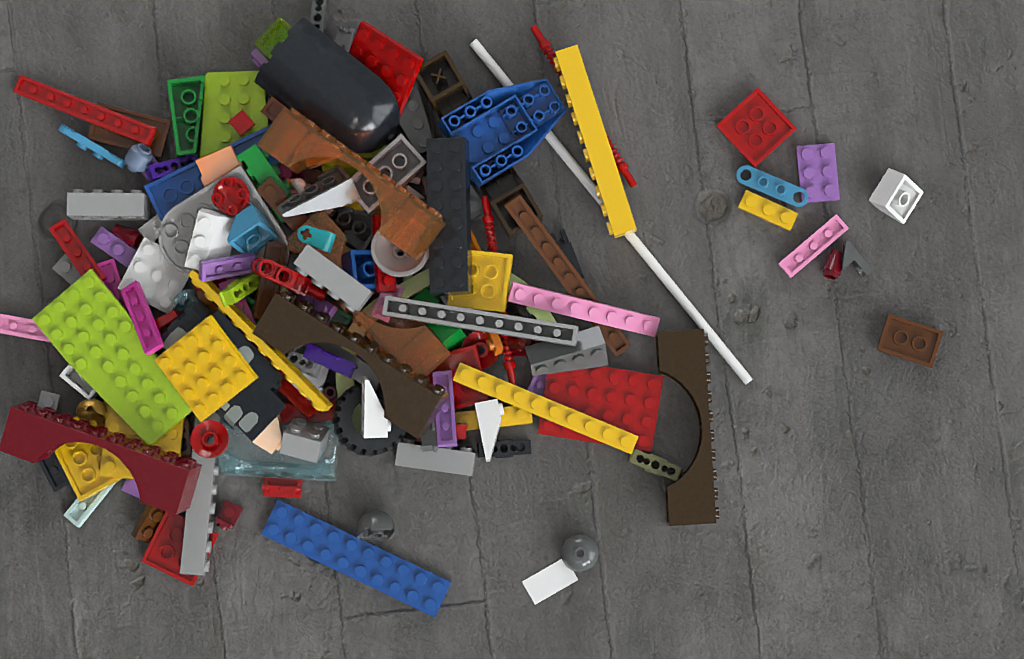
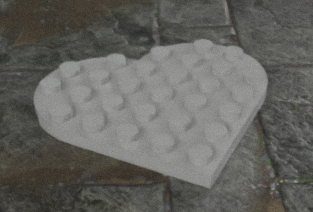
M242 164L175 205L161 222L159 245L165 259L178 271L189 274L193 269L184 266L198 211L206 208L223 213L211 200L215 185L224 177H237L248 187L250 200L247 207L252 204L261 211L279 237L272 242L286 245L283 261L284 267L287 266L289 260L290 245L288 237L264 198L256 191L257 187ZM232 247L230 256L242 254ZM265 247L254 253L256 258H263ZM258 261V262L255 264V269H256V271H257V268H256V267H257V264H258L260 261ZM247 274L239 275V276H233V277H227V278H225V279H226V280H229V279H232V278H234V277H237L238 279H240V278H242L243 276H245V275H247Z

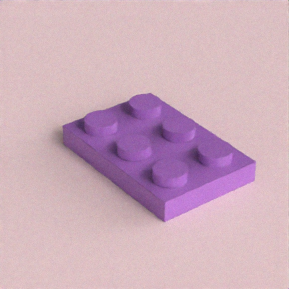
M835 144L796 146L799 187L808 193L809 199L807 203L839 201ZM800 192V199L802 202L804 200V194Z

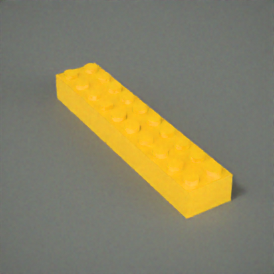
M578 45L556 51V57L553 58L557 72L561 71L562 73L559 78L563 90L567 89L568 94H565L568 107H573L574 110L571 116L574 126L578 125L580 129L577 131L580 144L584 143L585 149L582 150L586 163L590 162L592 166L589 167L592 181L596 180L597 185L594 187L598 199L602 198L603 204H600L603 216H608L609 222L606 223L609 235L613 234L614 238L637 232Z

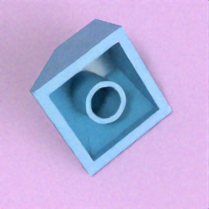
M251 204L235 216L227 241L242 254L256 253L265 247L266 241L272 242L279 236L262 212Z

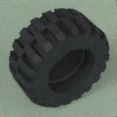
M356 384L343 392L336 401V406L333 407L332 424H334L335 429L333 431L338 436V441L341 445H345L347 450L361 456L380 455L398 445L406 431L392 422L391 431H388L387 438H364L358 433L352 423V414L356 406L362 402V384ZM380 385L375 394L381 406L385 409L383 391Z

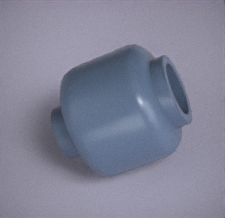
M142 143L132 145L124 159L127 168L135 173L137 171L144 172L153 159L151 149Z

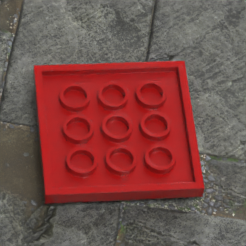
M361 21L349 54L380 77L391 89L398 102L401 118L424 58L368 22Z

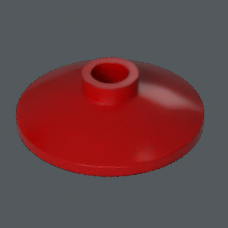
M475 331L465 338L462 348L477 345L478 349L484 347L485 352L483 354L479 353L482 368L485 369L492 366L497 361L499 355L495 356L493 351L488 349L486 333L483 334L481 331Z
M203 421L192 431L190 437L191 447L197 455L203 458H215L221 455L228 446V431L218 421ZM210 438H214V442L212 444L208 443V440Z

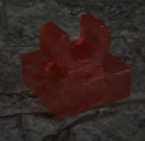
M511 336L506 345L509 349L517 348L519 352H522L526 346H530L532 343L529 339Z

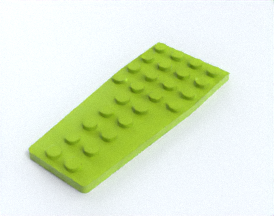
M259 71L209 72L206 74L200 158L269 126L268 117L260 112L267 103L266 92L254 82ZM243 109L255 123V126L240 137L228 121Z
M93 269L86 272L32 318L73 369L148 445L157 442L192 412L154 361L158 357L157 353L154 352L150 356L144 353L130 314Z

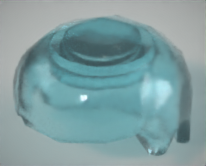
M185 289L179 292L173 300L174 309L181 311L188 305L190 307L199 300L197 291Z

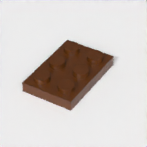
M887 314L876 351L932 368L944 331Z

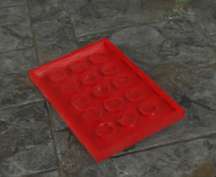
M604 366L547 374L543 397L639 436L634 449L652 452L664 376ZM540 417L537 434L607 445Z

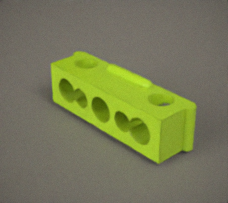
M254 273L247 274L240 279H236L227 288L219 292L218 294L223 306L235 304L256 290L259 283L258 275Z

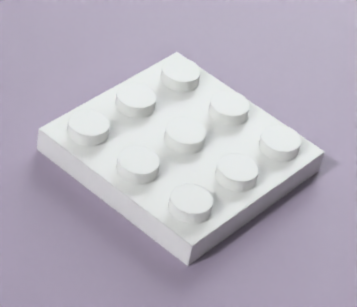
M144 237L118 289L121 290L136 280L140 282L148 304L165 313H169L172 311L189 276L188 273H182L175 269L165 259L159 244Z

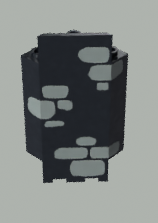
M199 299L193 306L190 307L188 305L184 309V313L179 318H176L167 328L168 330L161 336L164 343L162 349L166 351L208 316H213L259 377L215 412L232 430L238 427L253 442L286 407L275 395L282 386L280 382L284 376L220 310L213 313Z

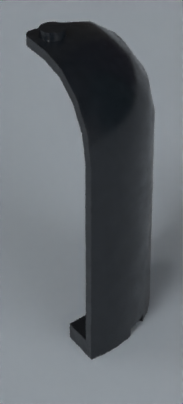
M303 17L289 29L287 32L289 35L284 42H278L272 49L270 54L273 56L268 63L262 64L254 82L328 142L344 151L356 154L372 153L395 140L397 137L395 133L399 126L400 111L398 102L391 89L380 77Z

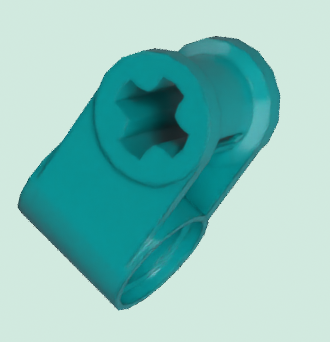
M307 225L300 227L297 233L298 239L301 242L329 253L337 235ZM306 229H309V233L312 234L311 238L307 237V239L304 240V236L301 235V232H305Z

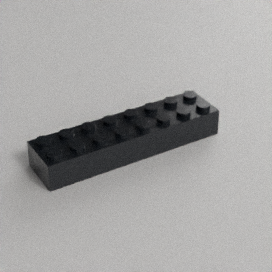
M465 137L426 139L430 293L433 296L473 294L469 141Z

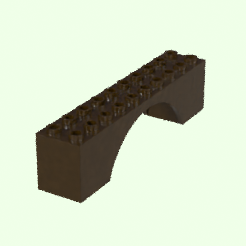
M446 50L422 63L416 81L439 120L473 100L463 78ZM513 167L480 187L483 195L488 196L487 199L490 202V207L510 240L524 233L504 207V204L517 194L522 196L539 221L543 222V214Z
M290 290L288 292L275 293L252 334L284 354L294 352L306 344L316 342L332 343L353 351L371 367L379 380L384 396V418L416 438L426 434L449 396L443 386L432 384L424 374H416L412 371L413 368L410 365L397 362V358L388 352L386 354L379 350L380 347L373 342L367 343L363 340L364 337L361 334L348 331L345 324L339 321L337 323L334 322L326 312H318L310 302L299 300L296 293Z
M704 329L658 331L655 335L658 373L673 379L685 390L694 404L700 427L697 451L690 466L680 476L678 481H674L665 487L667 526L714 524L716 519L720 518L719 507H715V500H718V488H714V480H717V470L713 469L712 462L716 461L715 449H712L711 442L715 438L714 430H710V423L713 422V411L709 410V403H712V393L708 391L711 375L706 369V365L710 363L709 352L705 353V346L708 345V333H704Z

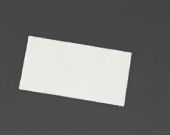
M562 559L522 581L536 605L576 582L578 578L574 571L566 567Z

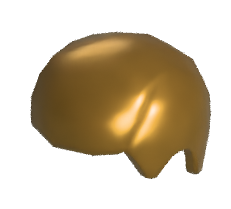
M87 399L77 405L76 415L79 419L89 422L95 420L97 425L106 421V408L101 401Z

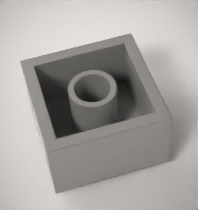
M293 418L283 432L279 453L317 463L326 450L330 428L320 423H309L302 418Z

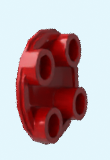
M224 177L215 185L211 200L221 212L227 215H236L247 207L250 200L249 190L241 179L237 177Z

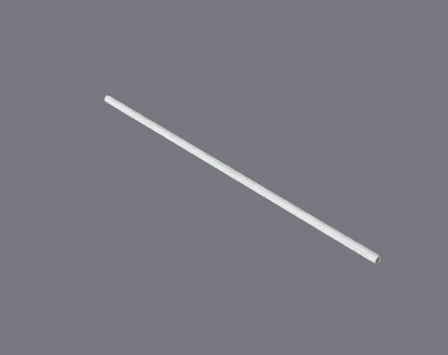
M475 39L470 46L502 86L514 85L481 43ZM550 130L545 139L599 205L603 204L602 198L598 199L594 187L596 185ZM633 232L624 235L700 329H704V333H708V340L745 385L749 383L753 378Z

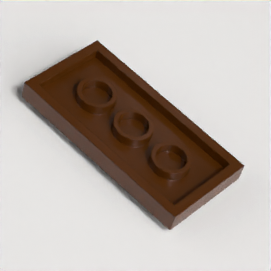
M97 102L99 106L157 128L153 141L148 147L151 149L154 157H163L172 123L170 120ZM92 123L87 138L127 150L132 145L140 143Z

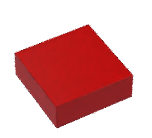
M243 109L228 121L240 137L255 126V123Z

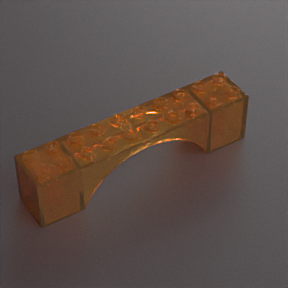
M284 107L257 144L297 174L307 168L322 164L344 165L363 173L372 184L379 200L381 209L379 234L417 261L421 259L446 224L441 220L443 216L432 207L426 209L428 205L415 195L411 198L413 194L399 184L396 187L397 183L383 173L380 176L382 172L369 162L365 165L367 161L353 151L350 154L351 150L338 140L336 141L330 134L323 129L321 130L316 124L306 119L293 108L288 110Z
M324 210L317 211L302 226L307 225L337 234L330 253L317 248L314 249L342 269L341 257L345 253L349 238ZM299 228L286 239L289 242L287 247L295 255L298 253L300 255L307 245L298 239L297 233ZM306 229L305 232H301V235L304 236V240H306L307 237L311 238L312 234L309 233V229ZM339 298L341 302L338 304L348 313L350 310L343 305L345 301ZM362 310L350 311L354 315L351 319L359 327L363 325L367 330L364 333L371 341L376 340L379 343L380 351L385 354L388 352L397 358L396 361L401 364L406 363L413 368L412 371L418 375L421 373L428 376L452 355L426 325L410 329L392 328L374 321Z

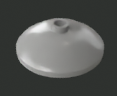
M395 221L384 225L376 232L371 243V255L376 266L384 273L395 277L410 276L418 272L426 264L429 257V241L422 229L415 224L406 221ZM398 252L404 253L402 256L397 255Z

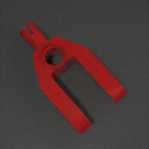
M255 258L251 262V270L254 274L297 295H309L319 301H322L327 291L313 285L310 278L272 260ZM258 261H260V262L257 264V267H256V268H257V271H256V269H255V264H256ZM264 263L265 269L261 271V266ZM282 271V278L279 280V273Z

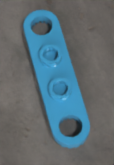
M61 124L58 131L77 141L76 146L85 151L87 148L92 150V155L101 161L105 158L122 169L125 167L126 163L123 159L71 130L64 124Z
M748 165L741 166L737 170V180L743 185L795 207H803L808 202V193L803 188ZM744 170H749L752 174L751 178L747 181L741 178V173ZM797 192L804 194V200L801 203L794 201L793 197Z

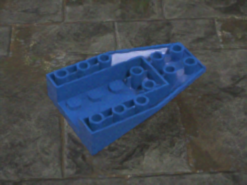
M546 78L488 90L442 117L437 125L446 138L465 137L469 141L470 177L476 187L480 188L530 156L567 110Z

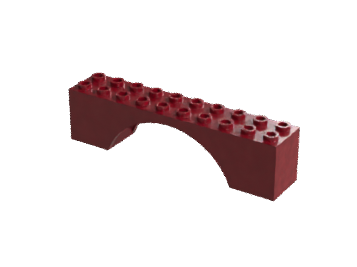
M26 401L11 406L0 443L1 452L36 463L49 458L55 450L66 443L83 442L97 445L114 454L128 468L136 482L140 502L175 515L190 508L202 464L197 463V460L190 457H179V454L173 451H162L161 447L157 445L148 446L143 444L142 440L126 438V435L120 432H109L108 428L104 426L95 427L90 425V422L87 420L73 419V416L70 414L56 413L53 408L39 407L38 403L34 401Z

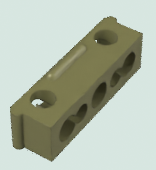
M633 449L628 460L629 463L644 468L649 473L659 477L664 476L673 481H678L683 471V468L667 462L664 458L654 454H646L637 449ZM642 455L644 459H649V464L645 465L644 462L638 463L636 457ZM653 461L659 463L658 469L652 468L651 464ZM662 466H666L667 469L670 467L674 468V475H668L667 471L663 472L661 470Z

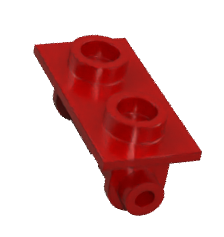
M264 477V483H262L263 496L301 498L302 479Z

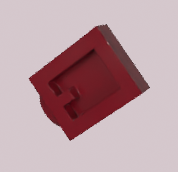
M225 500L219 514L214 519V521L218 522L216 526L226 531L228 528L233 529L244 508L229 500Z

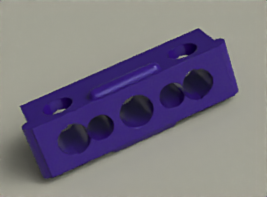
M185 156L148 165L145 172L149 183L182 168L185 163L191 164L195 162L197 156ZM161 169L165 170L162 171L161 174L155 173V170H158L159 172Z
M310 343L306 344L307 348L303 357L348 378H351L355 369H358V366L349 360Z

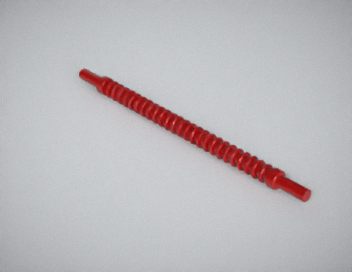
M535 24L530 27V30L539 42L540 50L544 51V55L548 56L546 59L550 60L549 64H553L552 68L556 69L553 59L556 57V53L553 52L554 48L550 47L551 43L544 38ZM557 70L555 71V73H558V74H559V75H558V78H559V76L562 75L561 71H558V72H557ZM608 139L618 172L622 173L629 186L633 188L637 183L628 170V164L622 161L623 157L620 158V153H617L618 149L614 148L615 144L611 143L612 139Z
M488 196L481 197L484 214L482 222L485 223L483 228H486L484 233L487 234V237H485L488 240L486 242V245H488L487 250L499 253L496 251L498 249V246H496L498 242L495 241L497 236L494 235L496 230L493 229L495 227L493 224L494 216L491 215ZM500 335L499 337H502L501 342L504 349L502 354L505 355L503 357L505 359L503 364L504 368L507 369L508 382L516 385L514 371L516 363L513 361L515 356L512 355L514 350H511L513 345L510 344L512 339L509 336Z

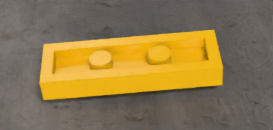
M745 190L738 206L739 209L788 231H791L798 215L797 212L748 190Z

